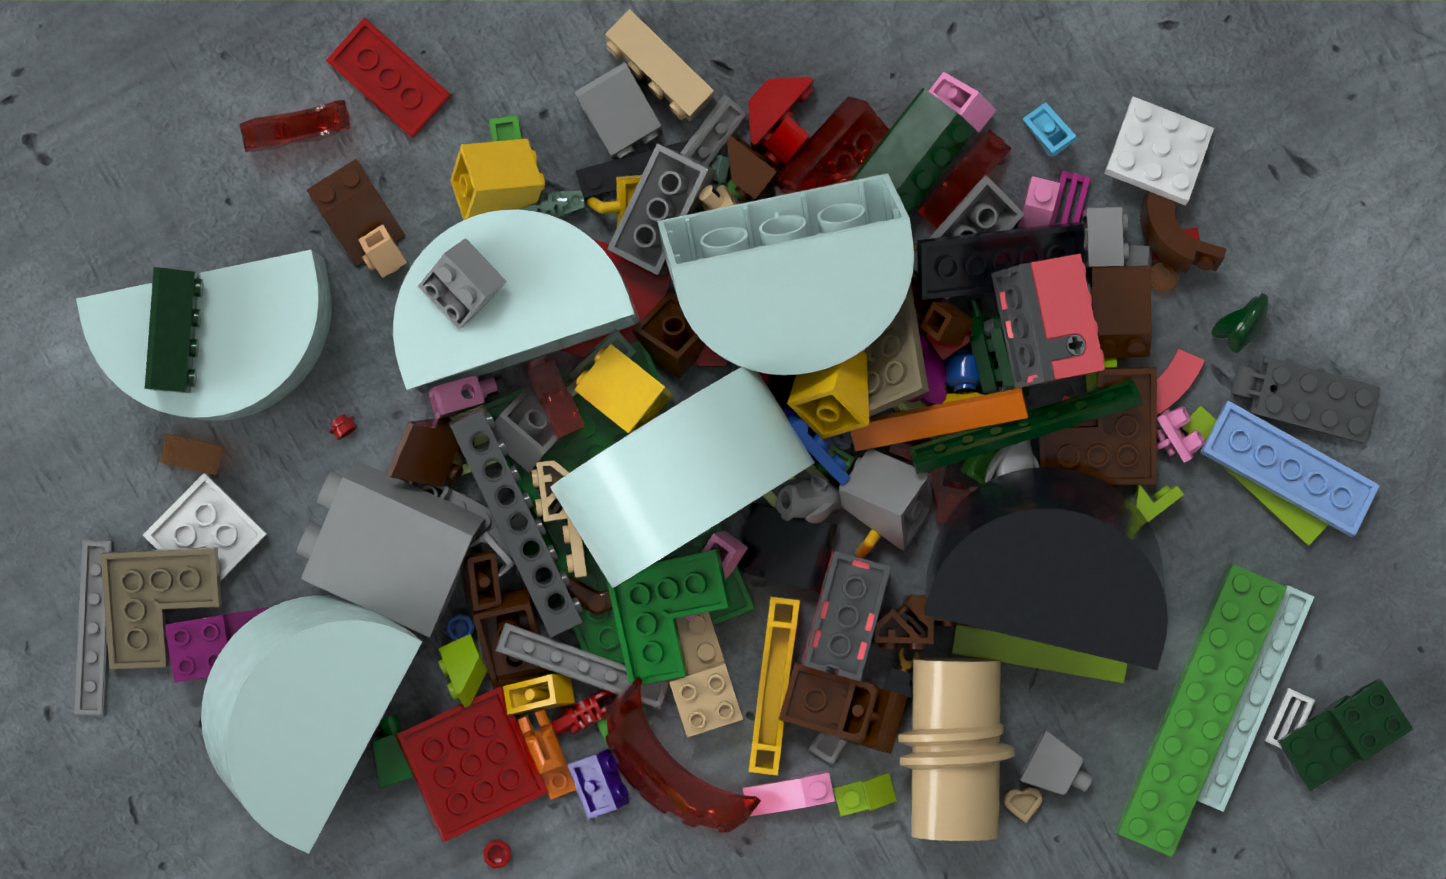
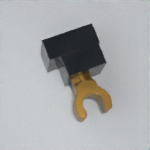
M901 648L898 652L899 669H889L883 689L904 695L910 700L913 697V686L909 685L912 677L910 670L913 660H905L903 657L905 648ZM918 652L914 653L913 659L919 658Z

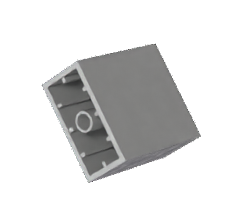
M356 460L344 476L331 471L317 500V504L329 509L323 526L321 527L310 522L296 551V554L309 559L301 579L430 637L444 616L461 576L465 557L470 555L473 548L470 545L476 541L485 518L400 479L391 478L386 473Z

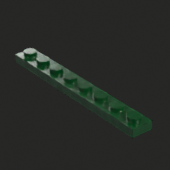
M1133 379L1030 410L1026 419L961 431L909 447L908 450L915 470L919 474L948 464L961 462L974 456L987 454L1010 445H1016L1026 440L1042 437L1065 428H1071L1094 419H1101L1104 416L1120 411L1129 410L1143 405L1142 398Z

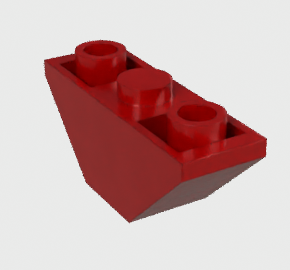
M810 77L767 79L749 99L750 145L756 148L759 143L764 147V144L774 133L771 130L778 122L782 123L787 116L791 117L794 111L791 110L793 105L798 100L803 103L814 91L810 88L813 84V79Z

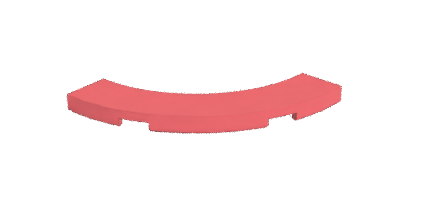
M1177 349L1167 368L1157 378V415L1169 408L1186 392L1199 374L1205 362L1204 359ZM1064 395L1062 397V400L1069 399L1071 397ZM1097 419L1076 426H1097Z

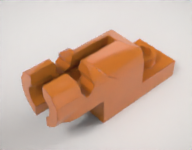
M541 709L535 712L541 729L534 730L528 715L519 718L518 723L537 770L541 774L549 792L550 800L577 789L567 766L568 761L558 736L554 732L545 709Z

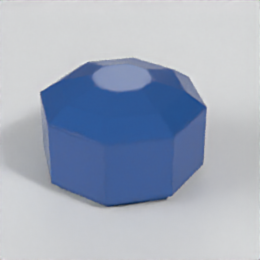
M458 613L448 619L446 632L450 639L455 641L469 634L473 636L475 624L470 616Z

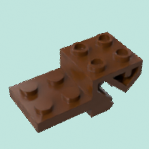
M905 595L902 600L903 604L896 611L889 607L877 618L872 641L878 643L880 648L897 649V643H908L907 648L927 649V644H934V620H937V625L956 627L957 623L924 615L925 595ZM905 611L912 612L915 615V618L920 620V622L925 626L924 630L910 615L906 616V618L920 632L919 635L913 630L910 624H907L903 620V613Z
M795 663L778 720L835 736L839 740L891 754L907 697L890 690L880 689L876 685L849 679Z

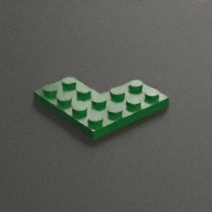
M719 549L656 561L612 588L607 580L630 687L688 675L676 618L731 607Z

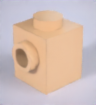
M383 224L358 239L366 253L362 256L363 260L371 271L376 269L382 278L396 272L407 263L399 247Z

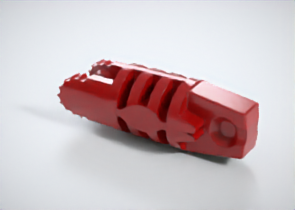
M602 690L562 711L564 716L551 722V725L557 736H561L569 731L575 734L626 708V705L621 700L602 709L599 703L615 695V693Z

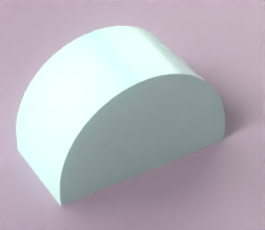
M888 173L657 221L663 252L677 298L691 328L718 355L752 371L776 375H798L827 369L848 360L873 343L891 324L906 298L911 283L914 247L910 218Z
M499 210L476 215L457 223L436 237L421 252L408 271L399 291L393 319V340L398 366L406 390L423 396L428 394L432 387L473 375L480 377L612 333L615 329L621 330L636 325L640 322V318L630 290L621 273L604 250L588 235L568 222L544 213L528 210ZM466 238L507 282L489 303L462 328L458 329L418 285L446 251Z
M313 250L199 273V279H203L204 286L202 297L197 299V309H201L200 327H195V339L199 340L198 356L193 357L192 369L197 371L196 386L191 387L190 393H177L144 389L152 283L76 299L81 325L88 346L105 374L122 391L140 403L160 412L209 421L238 419L256 414L273 406L293 392L304 381L320 357L328 336L332 314V295L326 261L324 257Z
M741 367L619 440L564 476L550 488L608 582L614 588L815 462L760 373Z
M314 595L300 597L270 607L255 616L232 636L217 657L208 676L202 700V734L207 753L217 774L253 819L279 840L308 854L310 853L422 643L419 638L403 625L339 596Z

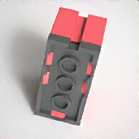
M1081 254L1020 264L991 273L1015 389L1105 370L1103 363L1104 354L1100 349L1097 334L1098 325L1094 320L1091 306L1092 296L1088 291L1085 277L1086 268L1082 262Z
M831 551L801 662L803 666L826 672L829 666L836 668L835 672L839 676L861 681L891 566Z

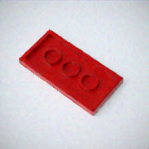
M365 17L326 59L334 69L412 138L420 132L452 96Z

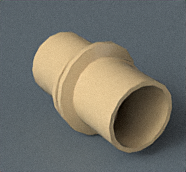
M980 658L913 659L912 730L898 734V742L912 747L911 754L900 757V765L912 769L911 836L914 838L944 841H981L999 838L1000 761L1015 756L1014 747L1000 741V735L1004 733V725L1000 723L1001 660Z

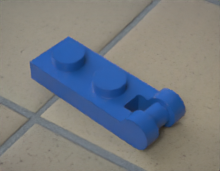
M790 415L788 420L806 449L843 486L851 478L845 472L848 466L837 455L831 458L825 452L829 446L817 434L812 438L807 433L808 425L798 415Z

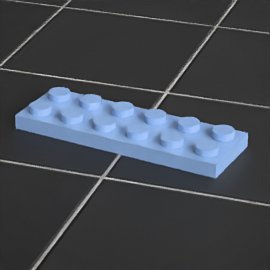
M1230 401L1225 402L1200 451L1201 454L1350 537L1356 536L1380 486Z

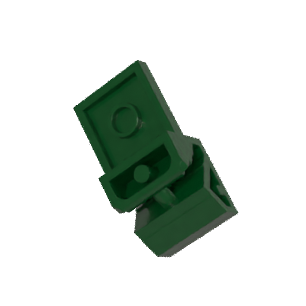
M1377 679L1359 688L1351 697L1346 695L1326 707L1325 711L1277 742L1307 789L1312 791L1358 760L1365 761L1414 729L1383 681Z

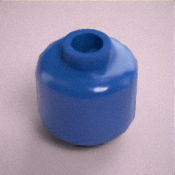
M966 349L957 350L953 356L946 360L947 386L953 389L954 393L976 392L977 388L981 386L972 351Z

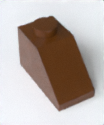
M489 551L466 556L462 568L465 598L472 610L475 612L502 606L496 552Z

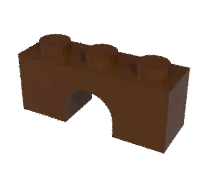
M912 277L910 285L912 286L916 316L923 321L920 328L938 342L961 346L974 320L944 298L919 299L917 278Z

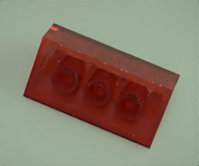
M848 96L772 180L784 195L851 181V178L884 138L889 129L867 101Z

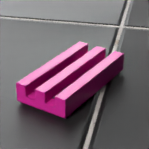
M1061 171L1058 182L1060 187L1049 225H1057L1055 221L1066 179L1071 180L1060 224H1066L1068 221L1077 182H1081L1082 185L1072 223L1080 221L1090 177Z

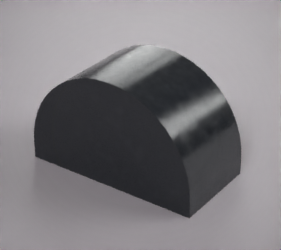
M1055 467L1027 468L998 476L973 490L952 510L937 535L927 569L924 615L1158 670L1167 636L1168 624L1160 548L1153 530L1141 511L1129 498L1105 481L1076 470Z

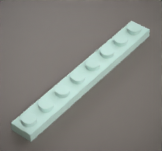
M1286 585L1287 589L1197 798V801L1222 812L1225 810L1314 599V596Z

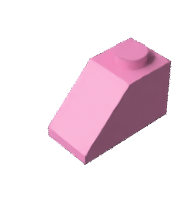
M945 72L941 74L928 91L961 115L978 133L996 112V109L980 92Z
M1034 176L1029 179L1021 208L1024 215L1018 221L1016 229L1049 225L1060 183Z

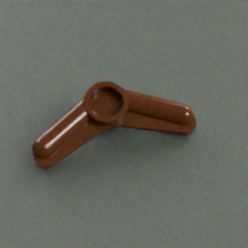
M567 575L572 585L567 588L570 597H577L581 606L592 614H602L613 609L609 590H594Z

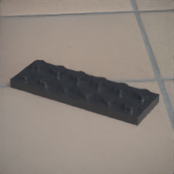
M1075 222L917 240L918 298L928 300L995 292L991 273L1020 264L1081 254L1082 262L1084 263V224Z

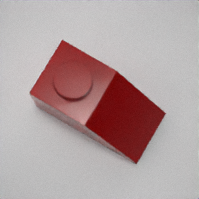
M787 116L764 144V149L767 151L764 155L774 165L778 166L781 163L786 167L806 145L810 135Z

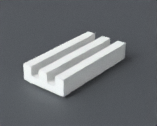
M1287 688L1264 741L1281 748L1277 741L1287 735L1301 701L1306 702L1295 729L1306 723L1315 700ZM1292 696L1296 697L1277 740L1273 739Z

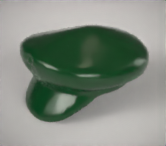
M1261 293L1259 297H1253L1243 309L1222 317L1211 331L1212 336L1227 338L1230 349L1234 353H1239L1261 332L1268 310V296L1265 293Z

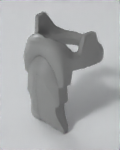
M516 514L510 520V525L516 529L523 527L526 523V517L522 514ZM497 526L488 532L486 531L470 545L474 547L481 543L483 552H496L497 564L503 563L502 567L498 570L499 577L515 565Z

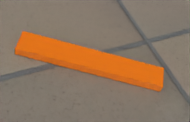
M1022 388L869 417L868 426L852 430L850 433L855 451H861L1028 418V411Z

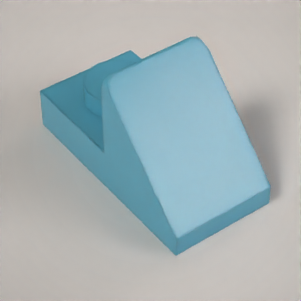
M1046 102L1022 119L1025 126L1041 142L1047 156L1057 155L1078 140L1072 130Z

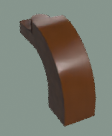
M1147 191L1141 205L1140 223L1145 240L1152 251L1167 265L1184 273H1187L1191 265H1196L1202 270L1217 271L1225 258L1226 248L1202 242L1188 236L1180 228L1176 220L1175 208L1177 202Z

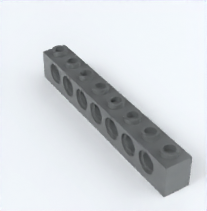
M480 407L448 422L550 637L582 623L579 616L584 613L577 597L571 599L567 588L572 585L565 571L559 573L554 563L559 558L553 545L546 546L542 538L547 533L540 518L534 520L530 509L534 508L528 492L521 493L517 485L522 480L515 465L509 467L504 456L509 455V452L502 438L496 441L492 430L497 427L490 412L484 414ZM484 434L488 437L489 442L485 448L476 449L473 447L472 441L476 435ZM490 461H497L501 464V470L495 476L485 473V466ZM502 488H511L514 491V495L510 501L501 502L498 500V492ZM516 514H522L526 517L525 525L518 529L513 528L510 525L511 518ZM527 541H536L539 544L537 552L532 555L525 554L523 552L524 544ZM541 567H547L551 570L550 577L545 581H539L535 578L536 571ZM554 593L563 595V602L558 607L548 605V598Z

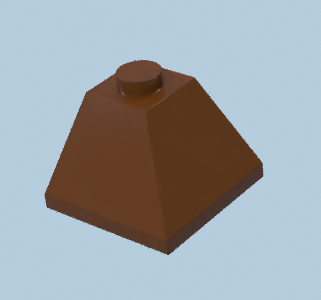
M737 134L730 135L727 139L732 182L737 185L735 191L747 200L750 197L756 200L779 174L781 169Z
M668 292L632 329L633 334L655 363L677 378H680L697 361L705 345L685 318L677 296L671 292Z

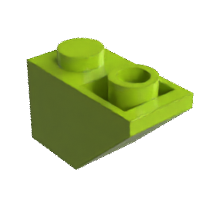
M471 634L438 648L442 656V660L438 661L444 676H449L451 683L447 684L450 694L454 700L459 698L465 708L471 705L488 671L480 649Z

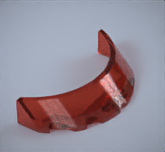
M638 676L607 706L605 711L608 734L605 738L608 748L614 750L619 760L616 764L629 784L637 789L645 800L664 814L670 811L683 819L682 823L694 828L698 825L719 828V832H731L747 821L761 800L757 796L727 792L704 782L682 767L664 749L646 719L641 699L643 680Z

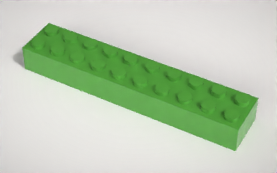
M1228 563L1114 830L1117 834L1173 857L1287 589L1286 586L1235 564Z

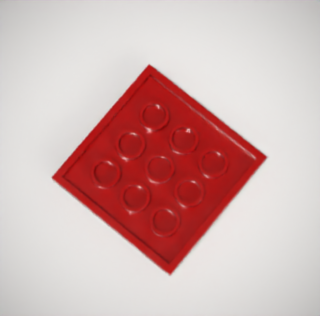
M501 686L475 697L471 705L466 708L463 704H460L395 734V738L442 842L457 837L549 793L541 774L537 770L515 716L507 714L505 696Z

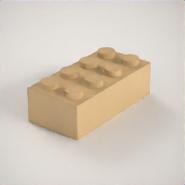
M630 9L605 34L607 50L617 60L623 57L628 62L629 70L639 81L642 78L648 81L650 92L660 101L665 98L670 103L669 110L679 120L682 121L686 118L691 122L714 98V90Z

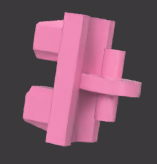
M1184 406L1172 411L1168 408L1157 417L1158 422L1162 426L1157 429V437L1159 439L1157 451L1164 448L1169 456L1177 451L1185 463L1192 459L1196 451L1205 444V439L1198 429L1187 436L1184 434L1181 426L1191 421V417Z

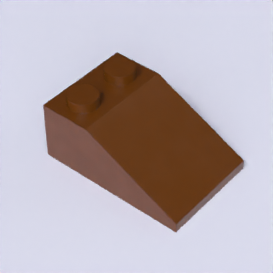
M357 159L307 189L317 208L356 266L365 262L362 256L366 254L358 239L383 224L395 242L406 236Z
M1151 266L1091 267V306L1094 320L1098 325L1097 334L1104 358L1150 356Z
M449 417L408 422L386 475L391 478L440 487L454 485L462 476V465L465 457L448 423L453 420Z
M527 587L502 592V606L473 611V619L493 689L550 675L548 669L495 651L504 623L542 636L536 607Z

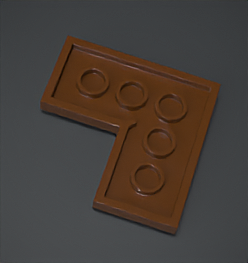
M1117 367L1098 371L1097 390L1133 379L1141 394L1143 405L1097 419V426H1074L1039 437V466L1076 470L1094 476L1109 485L1157 484V368Z

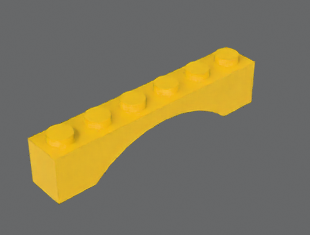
M770 596L748 767L749 772L778 776L784 722L778 719L789 685L800 604L799 599Z

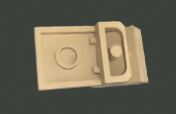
M554 460L536 463L537 469L531 470L534 489L540 488L541 499H535L537 517H543L544 523L568 520V525L562 526L565 544L571 543L572 554L566 555L568 573L574 572L575 578L587 577L581 536L564 509L559 514L556 513L561 507L560 502L556 504L553 510L550 509L553 503L558 500L550 487L569 474V472Z
M709 612L698 614L692 622H689L684 617L676 618L688 675L670 679L669 683L687 738L743 720Z

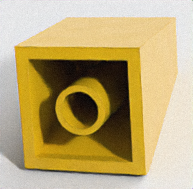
M528 139L461 144L450 179L463 220L487 212L518 210L538 202L541 191L545 188L544 175L539 173L537 155L535 150H531Z
M612 344L608 348L603 347L594 358L596 363L589 371L585 370L576 380L577 387L574 389L629 434L655 419L674 395V393Z
M863 350L848 360L830 368L798 374L795 377L787 404L821 439L869 425L867 354Z

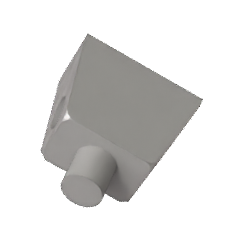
M1043 729L1018 779L1025 783L1066 795L1070 785L1086 792L1093 777L1079 770L1084 760L1081 756Z

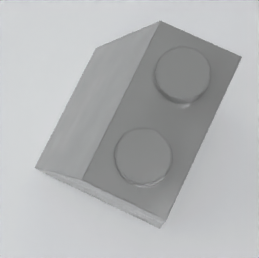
M625 62L575 91L579 104L611 158L618 156L619 159H622L635 151L634 145L641 141L644 144H648L660 136L658 131L662 130V126Z
M868 449L863 457H859L856 460L853 471L849 475L851 478L843 486L841 484L839 486L838 492L841 498V507L892 544L905 550L933 509L930 473L922 472L917 474L915 467L876 450Z

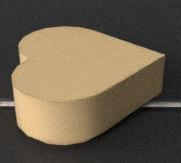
M1026 787L1022 791L1011 789L1005 793L1003 801L1008 810L1027 823L1041 805L1042 795L1034 787Z

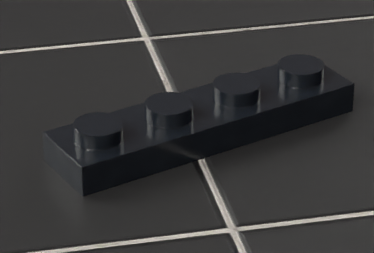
M688 140L665 147L681 153ZM654 149L576 170L584 199L617 191L616 177L642 175Z

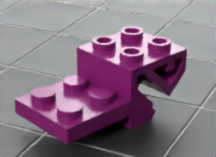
M270 607L166 624L165 630L174 683L208 677L217 657L232 636L247 622Z

